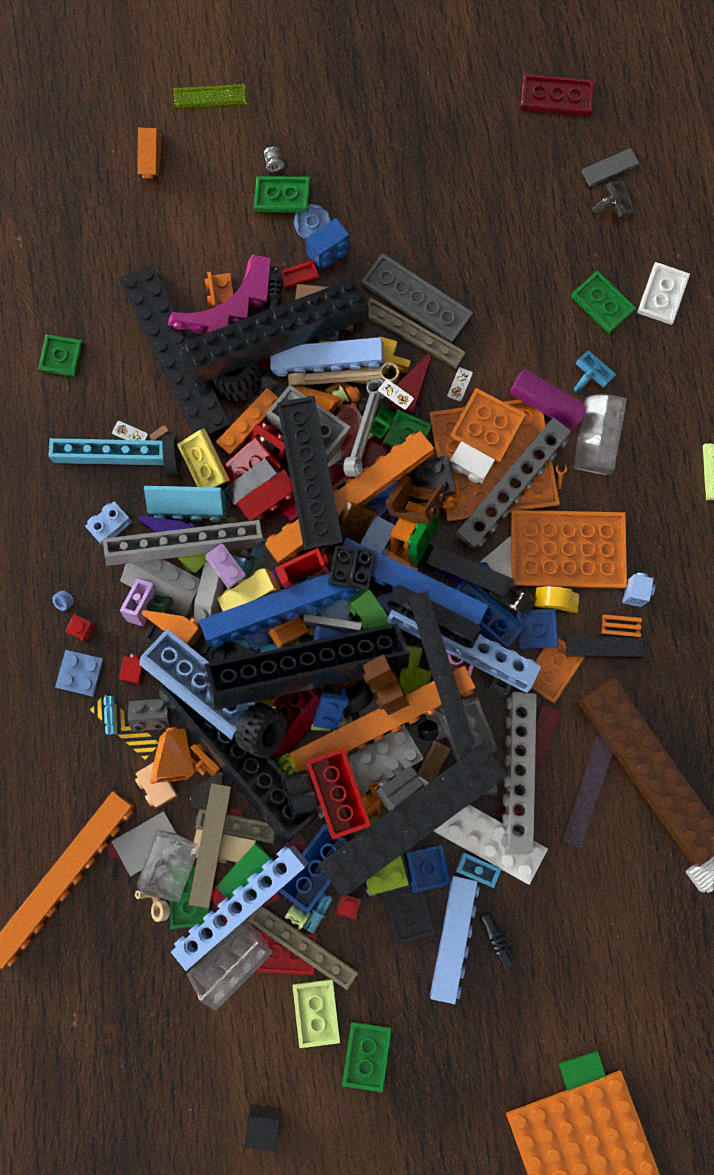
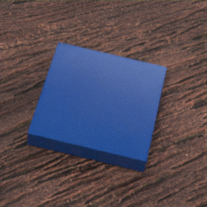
M555 608L517 611V619L526 626L519 634L520 650L559 647Z
M442 845L404 853L413 893L451 884Z

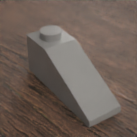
M205 561L194 603V619L198 622L201 619L223 612L217 598L223 595L224 583L208 561Z

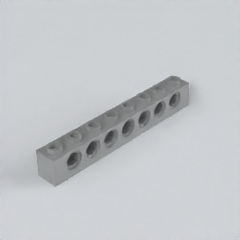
M513 692L506 700V709H509V717H506L505 727L508 728V736L505 738V747L508 748V755H505L504 766L507 767V777L504 778V786L507 787V791L503 797V806H506V814L503 815L502 821L503 826H505V834L502 836V846L505 847V853L529 855L533 852L537 694ZM516 711H522L524 718L519 717ZM516 729L521 730L524 733V737L518 736ZM515 749H521L523 756H518ZM515 768H520L523 776L517 775ZM515 787L522 790V796H518L515 793ZM514 807L521 809L522 816L514 813ZM514 827H518L521 830V836L514 834Z

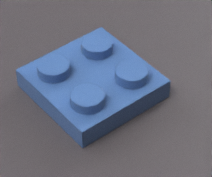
M65 650L55 687L94 697L104 659Z

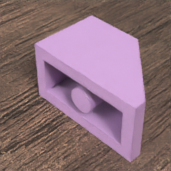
M136 579L120 609L127 622L144 627L148 618L142 615L141 612L143 610L152 611L154 583Z

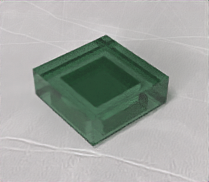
M155 595L147 604V611L166 613L173 604V598Z

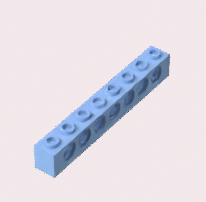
M391 610L387 619L388 623H398L400 629L421 639L415 621ZM481 634L473 648H466L442 636L447 653L526 693L533 686L541 668L535 661L526 659L517 652L508 650L499 643L484 638Z
M294 845L289 849L287 846L282 848L277 853L279 857L274 862L270 859L262 866L264 871L260 874L255 872L247 879L248 885L245 887L240 885L232 892L234 894L232 899L226 898L218 905L220 909L216 913L211 911L203 918L205 922L201 926L197 923L188 931L191 935L186 939L182 936L174 943L176 948L171 953L185 971L309 864ZM279 863L286 865L287 872L280 870ZM265 876L271 878L272 885H269L265 882ZM250 889L256 891L257 898L250 895ZM235 902H239L242 905V910H238L235 907ZM221 915L227 918V923L221 921ZM206 928L212 930L213 936L207 934ZM191 941H195L198 944V949L192 946Z

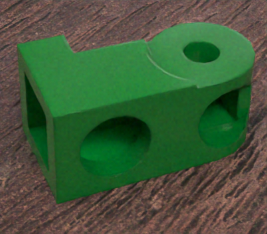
M381 404L375 413L370 433L381 439L391 426L395 411L389 410L384 404Z

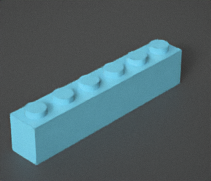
M50 438L49 458L53 463L164 465L162 441Z

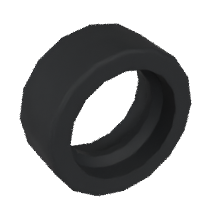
M364 678L345 690L349 701L347 708H344L343 711L349 714L359 712L372 701L374 693Z

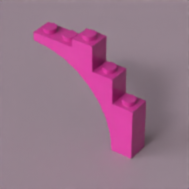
M252 255L248 261L243 282L233 296L217 307L203 312H172L168 325L179 330L186 328L192 329L196 333L205 332L206 334L228 326V322L233 324L246 319L248 304L252 307H260L267 301L270 258Z

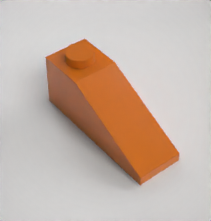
M146 610L141 612L142 615L163 631L166 629L170 630L191 648L203 634L202 629L199 628L200 623L194 618L189 620L179 615Z

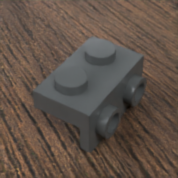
M162 699L129 701L128 723L132 732L170 728L168 719L169 707Z

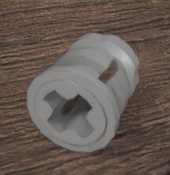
M277 147L265 149L264 156L267 170L270 172L281 170L284 167V162L282 161L279 149Z

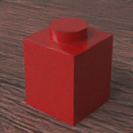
M73 615L65 632L88 643L96 625L77 615Z
M130 654V657L124 656L119 680L142 684L144 668L139 665L141 656Z
M350 894L344 898L341 897L336 914L356 919L361 898Z

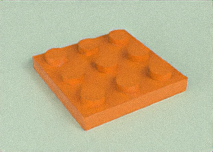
M475 388L449 438L458 443H461V441L500 464L526 413Z

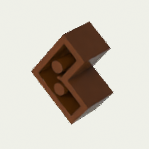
M385 655L362 665L365 671L362 675L367 685H370L374 695L377 694L378 698L375 700L380 710L384 709L390 715L410 705L398 675Z

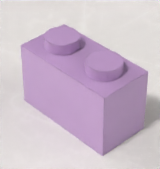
M222 543L206 554L205 559L228 589L245 578L246 574Z

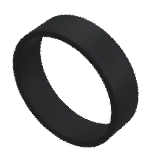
M163 435L162 438L163 463L166 477H179L180 458L176 435Z

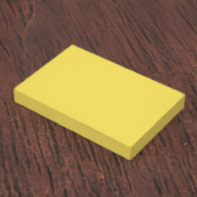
M205 428L177 444L197 487L217 488L229 481Z

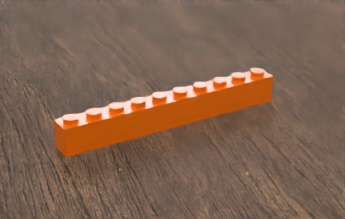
M421 431L416 434H410L403 444L395 445L389 454L380 456L374 465L362 469L359 477H352L344 483L345 486L341 489L333 490L338 517L348 501L360 505L367 504L374 497L400 480L403 475L408 474L434 455V447ZM299 520L286 524L282 528L283 531L277 535H271L266 540V549L279 566L304 550Z
M465 665L454 670L453 674L460 695L464 698L474 693L472 689L476 686ZM432 681L406 694L409 706L390 715L384 709L380 710L378 708L288 753L287 757L295 773L306 770L309 775L306 764L308 760L345 748L346 754L349 755V750L353 748L356 751L367 746V741L373 739L376 742L385 737L383 733L389 730L391 733L402 729L401 724L405 722L412 724L420 720V715L424 713L430 715L438 711L437 707L442 704L435 682Z
M112 792L0 932L1 969L7 966L11 967L16 962L18 952L20 950L24 951L31 943L30 937L34 933L37 934L43 928L44 924L42 922L45 918H50L55 913L57 903L59 901L63 902L69 895L68 889L72 884L76 885L83 877L81 873L85 868L89 869L93 865L95 855L98 852L102 853L108 845L107 840L111 836L114 837L121 829L119 825L122 821H127L131 817L134 806L120 794Z

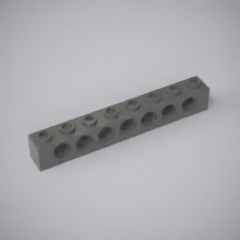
M553 417L457 531L456 536L473 550L477 546L481 547L487 540L485 537L489 531L493 533L499 526L497 521L501 517L504 519L511 511L509 507L512 503L517 504L523 497L522 491L524 489L529 490L535 482L533 478L536 475L540 476L545 471L547 461L552 462L558 455L557 449L560 446L564 448L569 442L570 438L568 436L571 431ZM552 439L555 445H548L546 440ZM540 453L543 456V459H536L534 454ZM528 467L532 473L525 474L522 468ZM516 481L519 483L520 487L513 488L510 485V482ZM504 495L507 497L508 502L502 503L498 497ZM490 509L494 510L496 516L489 517L486 511ZM481 524L484 530L481 532L476 531L474 525Z

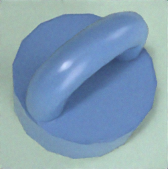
M59 591L52 598L55 607L61 611L67 610L74 604V598L66 591Z

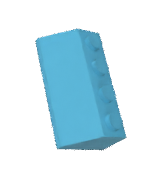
M144 486L147 513L153 518H172V520L183 521V518H191L192 521L209 519L212 522H220L221 519H227L228 497L221 488Z

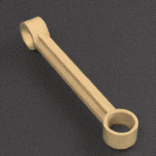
M388 362L381 368L312 374L292 373L288 375V384L292 387L298 385L305 387L314 384L364 381L375 378L385 381L387 378L383 375L384 370L390 366L395 367L397 372L393 379H388L394 383L400 377V370L396 364Z

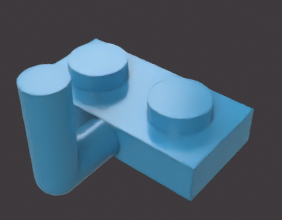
M588 350L576 362L586 374L583 375L574 387V391L580 393L591 378L604 388L616 374Z

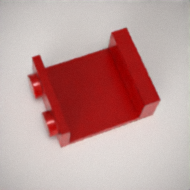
M317 548L275 567L281 584L286 589L294 586V582L324 569L326 574L330 573L332 563L329 561L326 553L322 554Z

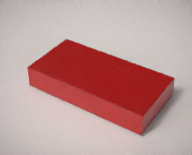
M314 260L280 271L285 290L296 287L297 284H306L319 279Z

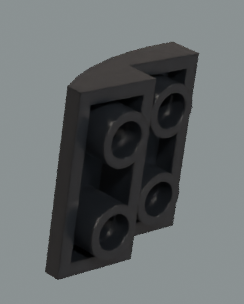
M336 545L328 585L368 590L375 551L358 547L351 549Z

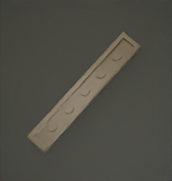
M370 298L368 301L369 320L457 369L466 354L465 351L373 298Z
M211 784L189 905L204 908L210 907L232 787Z
M263 905L255 910L247 920L346 990L349 989L359 973Z

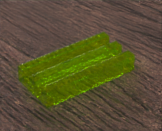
M289 753L283 755L277 763L285 775L296 773L299 769Z

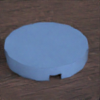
M310 204L308 212L296 213L294 220L296 232L300 237L306 239V237L330 222L329 213L319 205Z

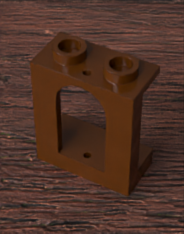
M403 475L385 504L390 516L430 525L437 516L441 506L446 502L447 493L443 483H440L438 488L433 490L414 486L410 476ZM410 497L428 500L423 513L402 508Z

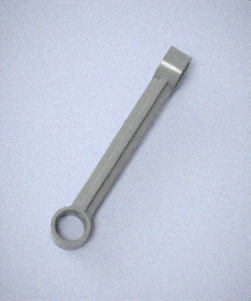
M375 378L367 384L368 402L351 456L347 457L344 461L346 476L359 477L362 473L363 464L361 459L379 400L385 397L379 391L373 392L374 389L384 383L380 378Z

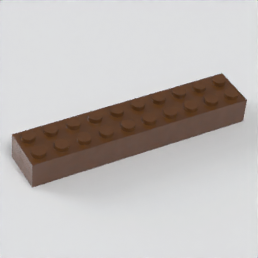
M616 679L606 680L579 699L577 702L691 865L700 867L714 856L713 817Z

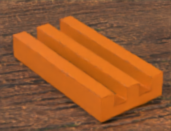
M602 615L601 634L640 638L642 618ZM606 620L635 622L636 625L607 623ZM606 627L635 629L636 632L606 630Z

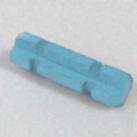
M107 696L104 697V705L106 706L104 708L105 723L107 724L105 726V733L113 735L117 733L115 725V698Z

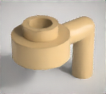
M157 889L136 891L135 896L137 899L152 898L151 915L156 922L168 919L170 907L166 901L160 899Z

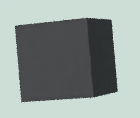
M251 1105L244 1148L276 1151L282 1109Z

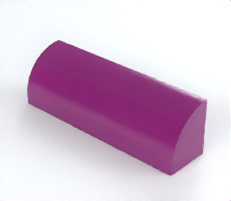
M524 369L517 375L509 394L551 419L554 417L570 430L576 428L589 407L527 369Z

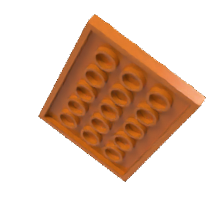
M511 510V578L515 579L513 586L627 588L625 512Z

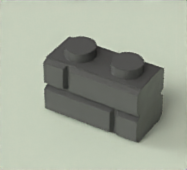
M402 766L393 773L395 777L392 780H389L387 777L378 784L380 788L375 791V794L388 811H391L424 787L423 781L417 776V773L411 766L407 769H404Z

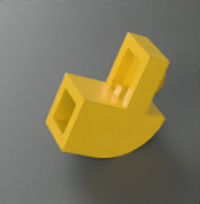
M381 337L384 343V363H394L399 368L400 374H408L411 361L394 356L397 349V341ZM387 367L384 370V374L388 375L390 368L396 372L395 367Z
M550 586L536 587L534 606L543 609L555 608L570 613H578L579 594L572 592V589Z

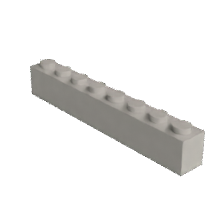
M255 520L103 539L106 566L206 554L221 543L228 551L261 547L262 533L260 521Z

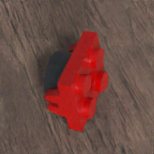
M256 423L252 429L254 432L251 439L253 440L258 436L276 459L284 460L286 450L283 435L277 432L278 429L270 423Z

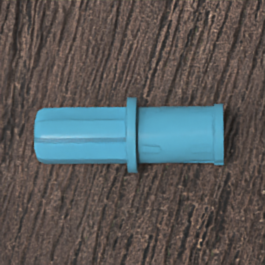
M322 894L315 908L311 909L312 913L303 928L313 934L315 933L322 918L326 917L324 915L333 901L330 895Z

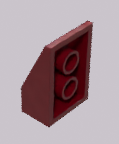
M427 354L398 383V387L414 399L405 410L390 400L389 405H392V410L395 413L399 409L414 416L429 371L430 354Z

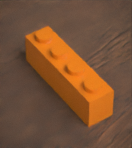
M267 388L216 441L218 448L230 459L234 457L252 440L251 436L254 432L252 429L255 424L268 423L267 411L277 401L278 397Z

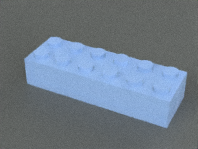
M166 629L141 656L139 665L227 737L232 739L237 730L236 724L239 722V717L243 715L245 709H248L250 705H254L257 701L214 710L205 680L204 664L209 662L170 630Z

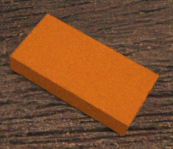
M298 616L294 620H289L272 628L268 634L277 647L281 648L306 635L309 630Z

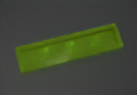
M245 84L173 88L175 108L246 103Z

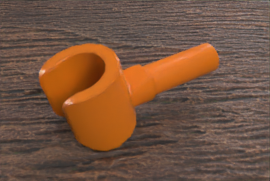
M558 462L556 464V472L558 473L557 489H561L563 474L567 471V464L565 463L563 470H559Z

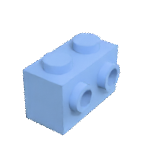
M113 502L112 504L108 503L105 505L98 516L91 517L85 527L103 546V539L116 537L132 521Z
M645 573L634 574L627 580V588L624 590L622 603L638 607L648 603L650 596H653L655 591L654 578H649L648 574Z

